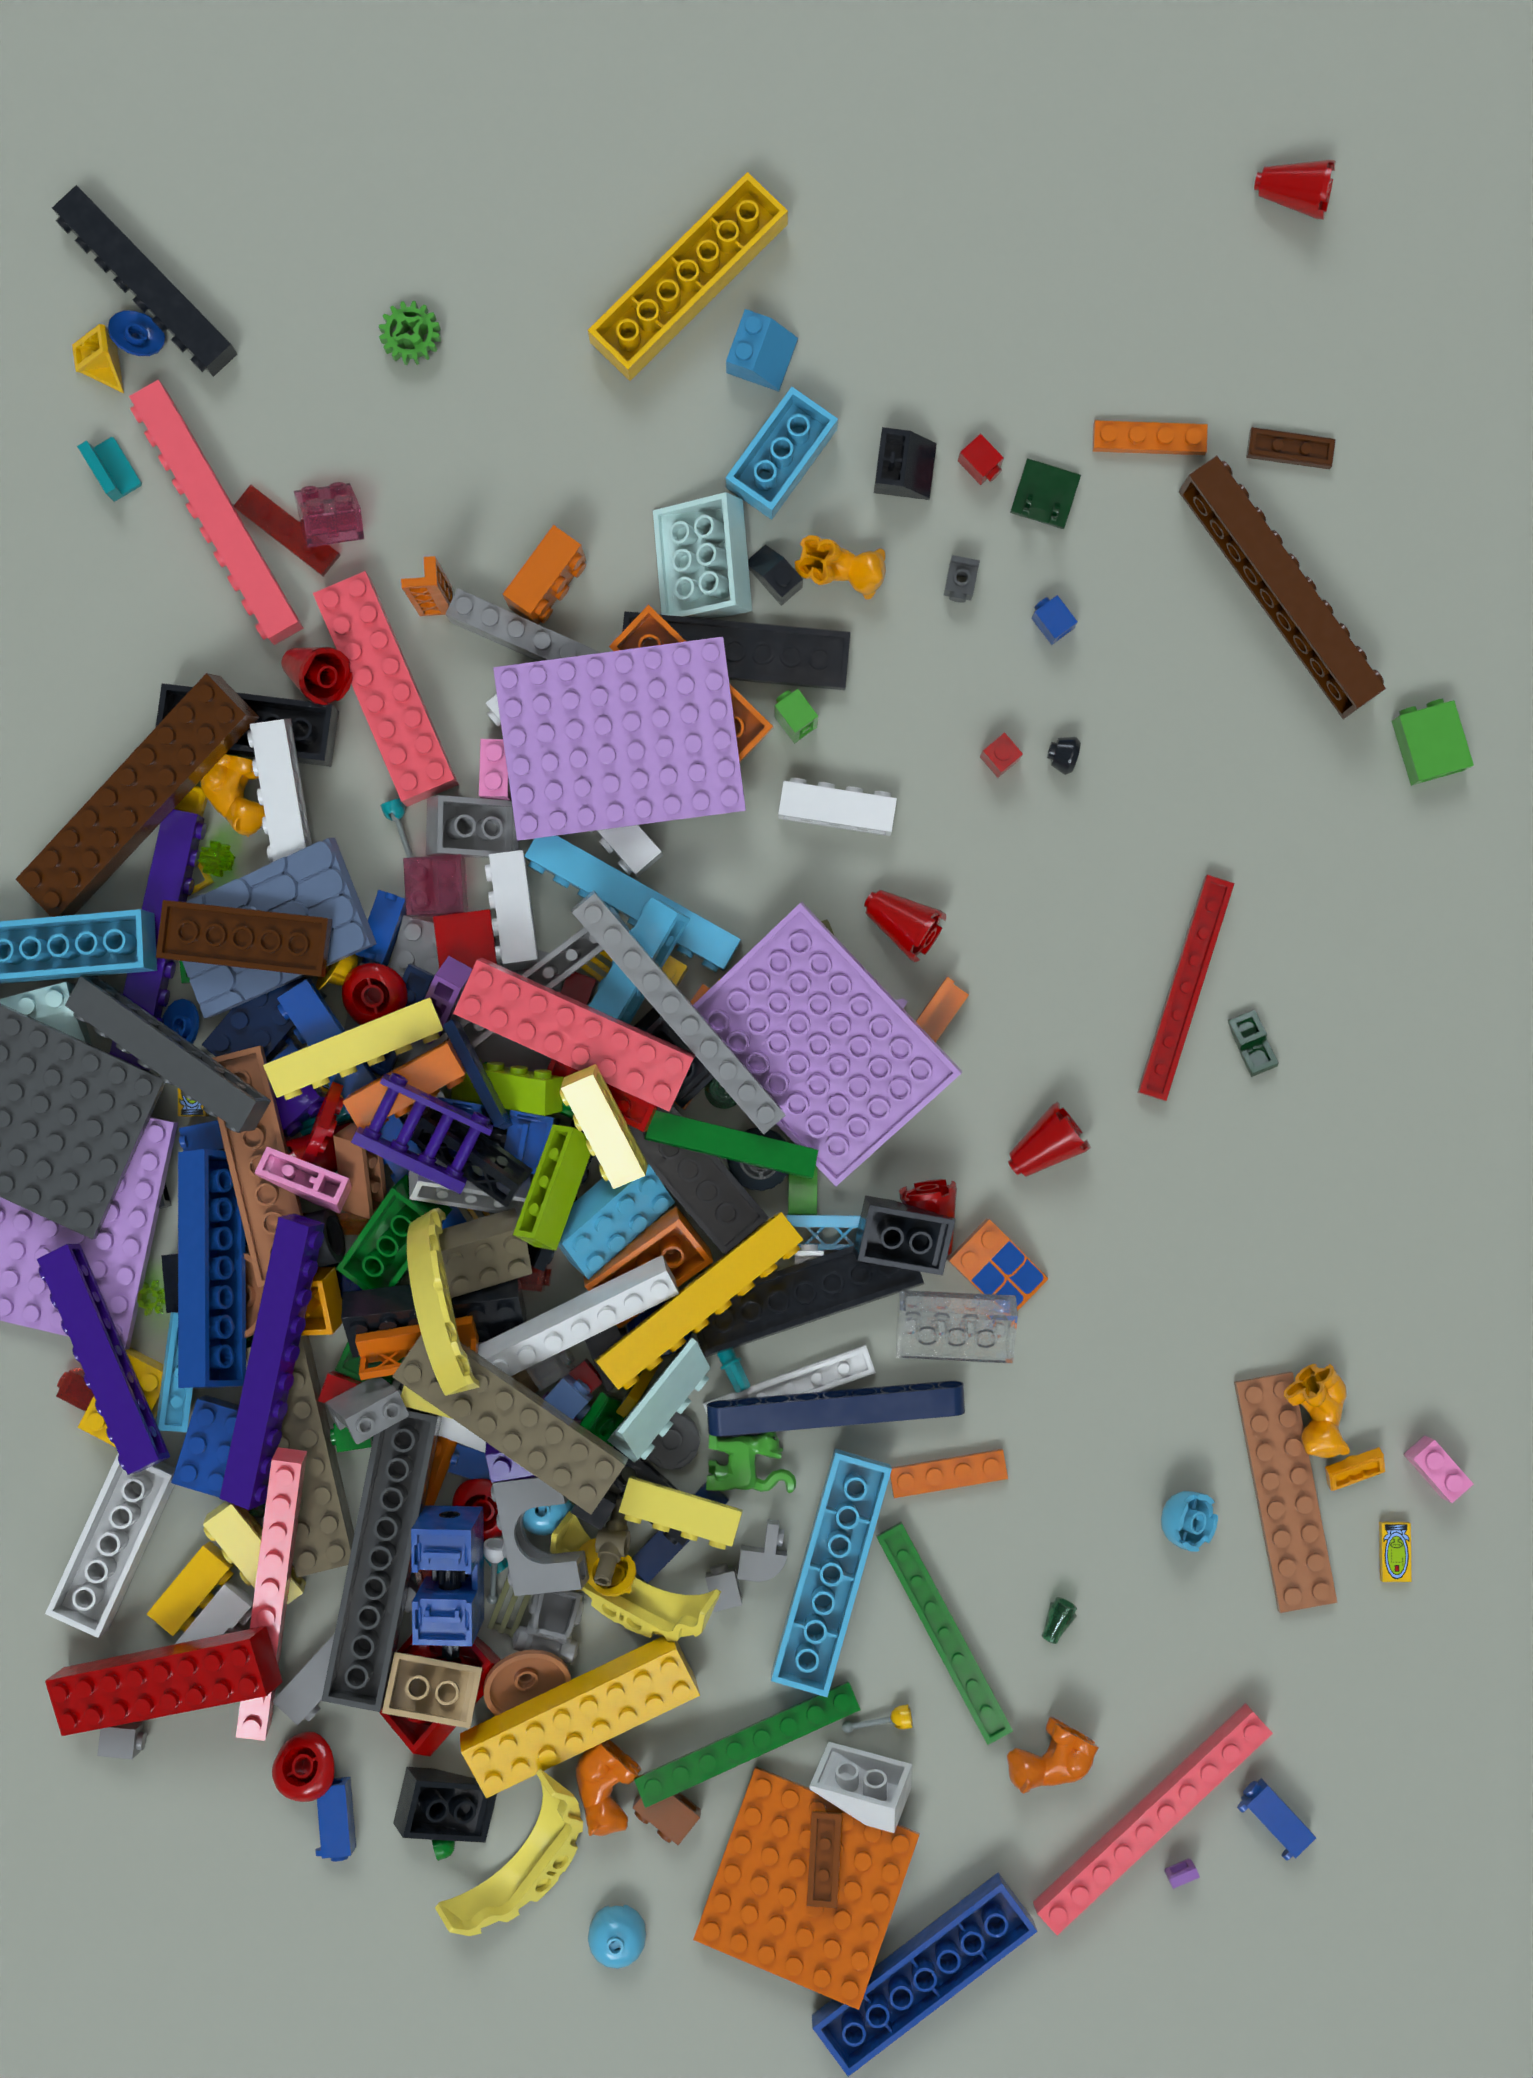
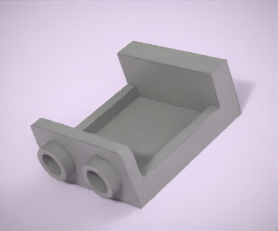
M382 1377L367 1379L325 1402L337 1428L342 1430L347 1427L356 1444L362 1443L409 1416L399 1391Z

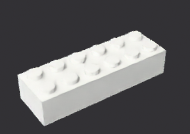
M119 1453L117 1454L46 1610V1615L97 1638L109 1631L175 1485L171 1483L175 1467L164 1462L157 1463L141 1472L127 1475V1472L119 1464Z

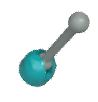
M400 798L385 802L380 805L382 812L387 819L395 821L407 855L406 864L409 867H414L417 864V859L412 855L401 823V818L405 814V805L401 802Z

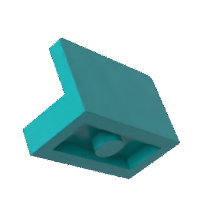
M110 437L94 448L87 440L77 446L104 492L114 502L142 485L141 480L114 437Z

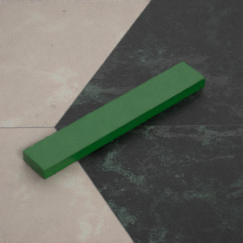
M657 1110L644 1135L645 1140L812 1179L814 1176L818 1156L817 1149Z

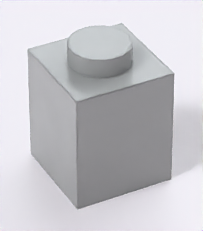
M727 1563L712 1566L710 1568L711 1571L706 1572L705 1577L708 1591L711 1592L715 1589L721 1591L713 1612L742 1606V1596L735 1566L728 1567Z
M133 1722L100 1729L97 1756L133 1759L144 1749L146 1744V1732H143L144 1722Z

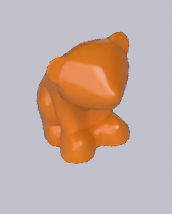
M1050 1717L1046 1725V1731L1051 1736V1741L1047 1752L1042 1757L1019 1748H1015L1007 1754L1010 1780L1023 1794L1040 1786H1056L1076 1782L1088 1774L1099 1747L1083 1733L1069 1727L1054 1717Z
M611 1740L586 1750L579 1758L576 1766L575 1776L579 1796L585 1809L589 1836H605L627 1829L628 1816L611 1797V1793L615 1784L621 1782L629 1785L638 1777V1773L642 1770L635 1760L625 1754Z

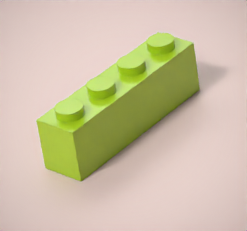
M503 1062L482 1063L505 1109L543 1116L562 1111L563 1101L560 1096L563 1082L562 1076L552 1075V1071L546 1069L534 1070V1072L528 1071L527 1066L521 1065L508 1068L505 1067ZM466 1072L464 1081L452 1088L451 1099L483 1105Z
M552 1125L513 1232L514 1236L534 1247L557 1250L591 1155L586 1145L587 1138L581 1131L574 1127Z

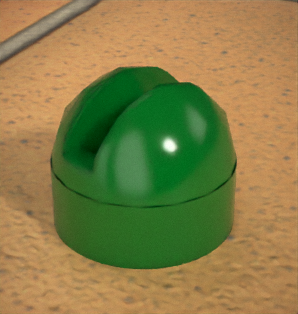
M432 1840L434 1853L438 1861L448 1858L454 1852L455 1841Z

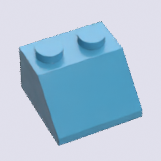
M745 309L726 359V373L779 392L798 342V337L774 319Z

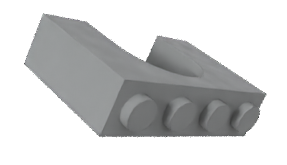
M537 1477L493 1482L491 1496L497 1504V1526L499 1530H502L504 1540L502 1552L504 1558L508 1560V1583L510 1586H513L514 1596L582 1589L589 1580L584 1550L555 1554L543 1552L529 1542L523 1529V1517L527 1510L535 1507L565 1504L569 1499Z

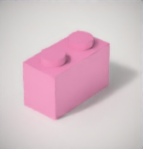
M481 739L480 798L511 801L503 739Z
M1424 1435L1403 1454L1437 1494L1450 1503L1456 1501L1474 1485L1435 1439Z

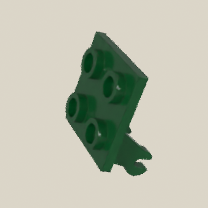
M1027 458L1010 513L1064 529L1081 475Z

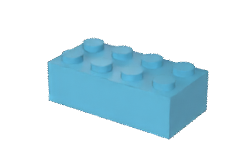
M791 386L725 477L726 488L772 520L837 431L838 418Z
M649 1164L647 1165L646 1176L613 1189L609 1180L605 1181L602 1178L573 1203L558 1247L569 1262L589 1280L675 1202Z

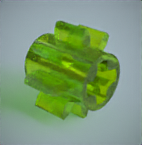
M210 841V847H201L202 851L200 852L198 862L204 867L203 873L223 877V871H232L236 857L229 851L231 846L221 844L218 841Z
M153 1280L151 1287L147 1282H144L142 1290L138 1293V1308L145 1309L144 1316L151 1315L153 1309L157 1314L163 1313L161 1306L165 1304L164 1288L159 1287V1280ZM152 1293V1296L156 1297V1302L151 1303V1300L147 1298V1294Z

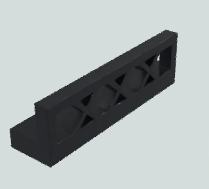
M430 1108L421 1118L410 1140L425 1150L430 1140L425 1138L422 1133L425 1129L433 1135L443 1113ZM453 1119L435 1158L447 1166L451 1165L454 1157L449 1154L447 1148H452L458 1152L470 1126ZM480 1133L462 1171L464 1172L463 1176L467 1177L469 1182L507 1208L519 1188L529 1178L533 1169ZM476 1165L477 1167H479L482 1170L484 1176H479L478 1174H476L473 1171L472 1166ZM496 1183H501L510 1189L508 1195L500 1191Z

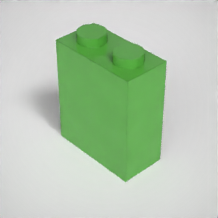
M1443 698L1427 703V708L1417 710L1416 706L1399 711L1400 715L1392 720L1411 786L1462 772L1474 766L1454 700L1444 703Z

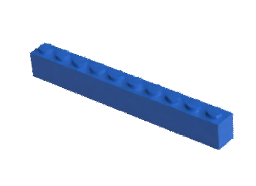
M310 978L277 998L280 1002L277 1005L278 1010L286 1020L289 1018L296 1026L293 1030L294 1034L302 1044L307 1043L308 1046H311L345 1032ZM366 1062L357 1065L358 1071L341 1078L340 1073L328 1077L330 1080L328 1085L331 1086L332 1082L343 1085L341 1095L345 1099L349 1094L377 1079ZM343 1104L344 1109H345L346 1112L349 1114V1112L347 1111L345 1105ZM394 1114L388 1117L389 1121L380 1130L382 1133L381 1137L391 1142L393 1139H397L405 1123L402 1116L396 1118ZM409 1140L407 1144L409 1146L408 1150L416 1154L425 1151ZM383 1158V1165L388 1164L393 1171V1174L390 1176L395 1184L405 1174L409 1176L408 1169ZM449 1206L453 1210L443 1222L442 1229L467 1222L458 1207Z

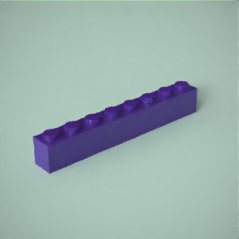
M66 1244L38 1258L39 1274L49 1287L51 1292L50 1300L53 1306L60 1313L62 1329L71 1339L73 1355L81 1363L84 1370V1381L88 1388L92 1389L95 1396V1407L98 1413L103 1416L107 1425V1436L115 1444L119 1453L118 1461L120 1466L127 1472V1475L141 1472L170 1458V1454L81 1245Z

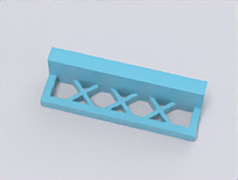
M787 1214V1219L793 1227H806L812 1234L805 1243L798 1244L800 1248L801 1244H818V1250H842L854 1245L846 1235L853 1228H858L861 1215ZM810 1227L820 1228L816 1232H814ZM825 1227H834L841 1234L833 1244H825L818 1236ZM838 1227L848 1229L843 1233ZM816 1238L821 1244L810 1242ZM844 1238L849 1244L838 1243Z
M171 1312L156 1424L159 1431L187 1432L193 1388H178V1313Z

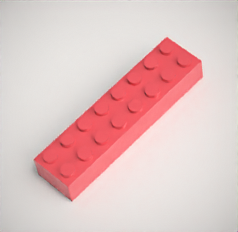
M366 571L314 592V598L336 649L347 656L350 661V672H353L351 685L401 802L408 807L459 785L373 582Z
M484 958L476 960L453 1014L578 1071L596 1064L607 1084L669 1112L695 1057V1054Z

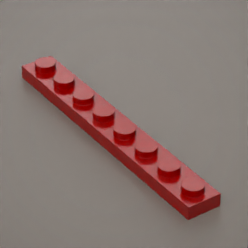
M1206 875L1137 1093L1167 1101L1235 883L1210 875Z

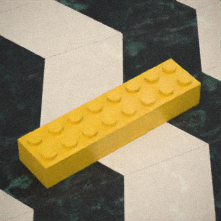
M747 172L587 330L590 343L631 381L788 225V210Z
M782 1212L773 1215L730 1252L680 1290L678 1295L669 1299L594 1361L618 1390L621 1387L628 1390L640 1380L637 1374L645 1368L651 1371L663 1361L661 1355L668 1349L670 1352H674L686 1342L684 1339L685 1335L690 1331L698 1333L710 1323L706 1318L713 1313L720 1315L732 1305L730 1301L732 1297L736 1294L743 1296L755 1286L752 1282L758 1276L761 1278L767 1277L778 1268L775 1262L780 1258H783V1260L789 1259L801 1249L798 1244L803 1241V1238Z
M662 1636L461 1732V1754L485 1797L489 1798L536 1775L539 1769L545 1771L699 1697L700 1693L696 1677L678 1642L667 1641Z

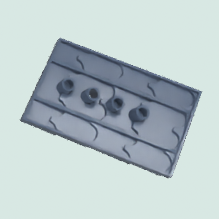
M335 838L318 841L239 879H234L208 893L186 901L187 903L332 919L327 966L377 944ZM182 961L190 978L189 981L198 1004H200L204 1019L212 1018L306 976Z

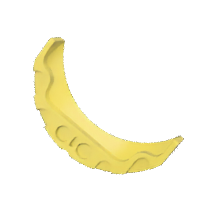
M435 1208L410 1223L407 1233V1261L414 1306L424 1345L437 1381L444 1395L447 1396L479 1388L480 1384L473 1376L468 1356L463 1350L458 1337L439 1241V1234H442L441 1221L445 1220L446 1216L440 1208Z
M571 1511L567 1513L551 1535L550 1553L552 1554L579 1551L581 1546L591 1539L583 1529L577 1516L570 1513ZM636 1577L631 1586L632 1591L630 1594L625 1592L619 1596H604L597 1592L588 1582L582 1589L575 1590L576 1592L583 1591L592 1600L591 1606L613 1622L619 1623L626 1629L649 1638L653 1634L664 1636L667 1641H678L680 1637L691 1635L697 1637L705 1629L721 1594V1591L718 1589L700 1595L676 1594L651 1586Z
M539 1769L536 1773L542 1785V1806L537 1822L523 1846L506 1865L486 1881L461 1895L441 1901L436 1905L435 1909L450 1933L473 1936L481 1934V1928L498 1921L509 1922L520 1915L519 1909L528 1902L539 1901L556 1884L560 1875L566 1871L578 1849L575 1844L578 1833L583 1832V1820L580 1818L579 1803L569 1790L542 1769Z

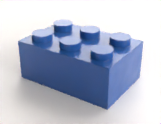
M208 1395L197 1398L171 1481L172 1484L220 1498L239 1408L238 1404Z

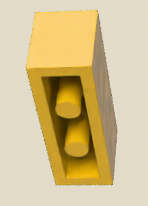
M211 1541L207 1542L152 1606L147 1615L172 1636L181 1630L185 1632L196 1619L193 1616L199 1608L203 1610L215 1596L212 1594L218 1585L222 1587L234 1575L230 1570L235 1564H230L224 1558L222 1550Z

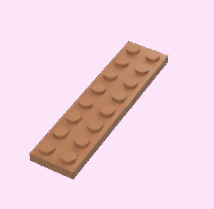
M256 1046L212 1058L271 1100L256 1129L253 1131L234 1132L225 1126L226 1122L217 1117L258 1288L263 1287L265 1284L278 1217L290 1214L303 1216L299 1196L255 1175V1170L266 1147L289 1154L274 1090L263 1066L267 1063L263 1046Z
M1293 1372L1234 1382L1276 1604L1280 1613L1337 1603L1310 1458L1301 1440L1304 1427L1300 1406H1293L1284 1397V1390L1295 1382Z

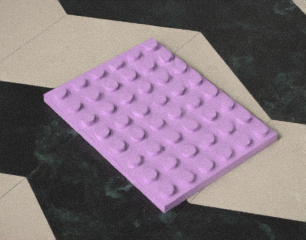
M723 637L493 667L517 841L746 811Z
M803 902L799 903L693 1005L782 1108L786 1116L776 1123L795 1144L818 1150L816 1166L835 1186L839 1185L962 1073V1070Z
M150 1117L96 1239H90L0 1197V1321L68 1336L62 1329L60 1313L50 1300L51 1292L49 1287L39 1274L40 1266L37 1259L66 1244H80L125 1350L130 1349L178 1122Z

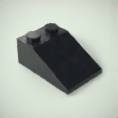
M654 1007L634 1025V1027L693 1053ZM696 1056L675 1099V1102L681 1108L714 1078Z
M865 1195L853 1252L857 1261L943 1276L955 1218L894 1200Z
M406 1767L393 1824L403 1838L486 1843L497 1794L486 1798L476 1779L434 1768Z

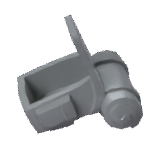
M573 1591L533 1594L528 1611L532 1614L527 1627L519 1626L516 1629L512 1638L513 1649L518 1651H547L561 1658L564 1663L572 1664L578 1655L577 1640L572 1639L574 1626L579 1625L584 1608L582 1595Z

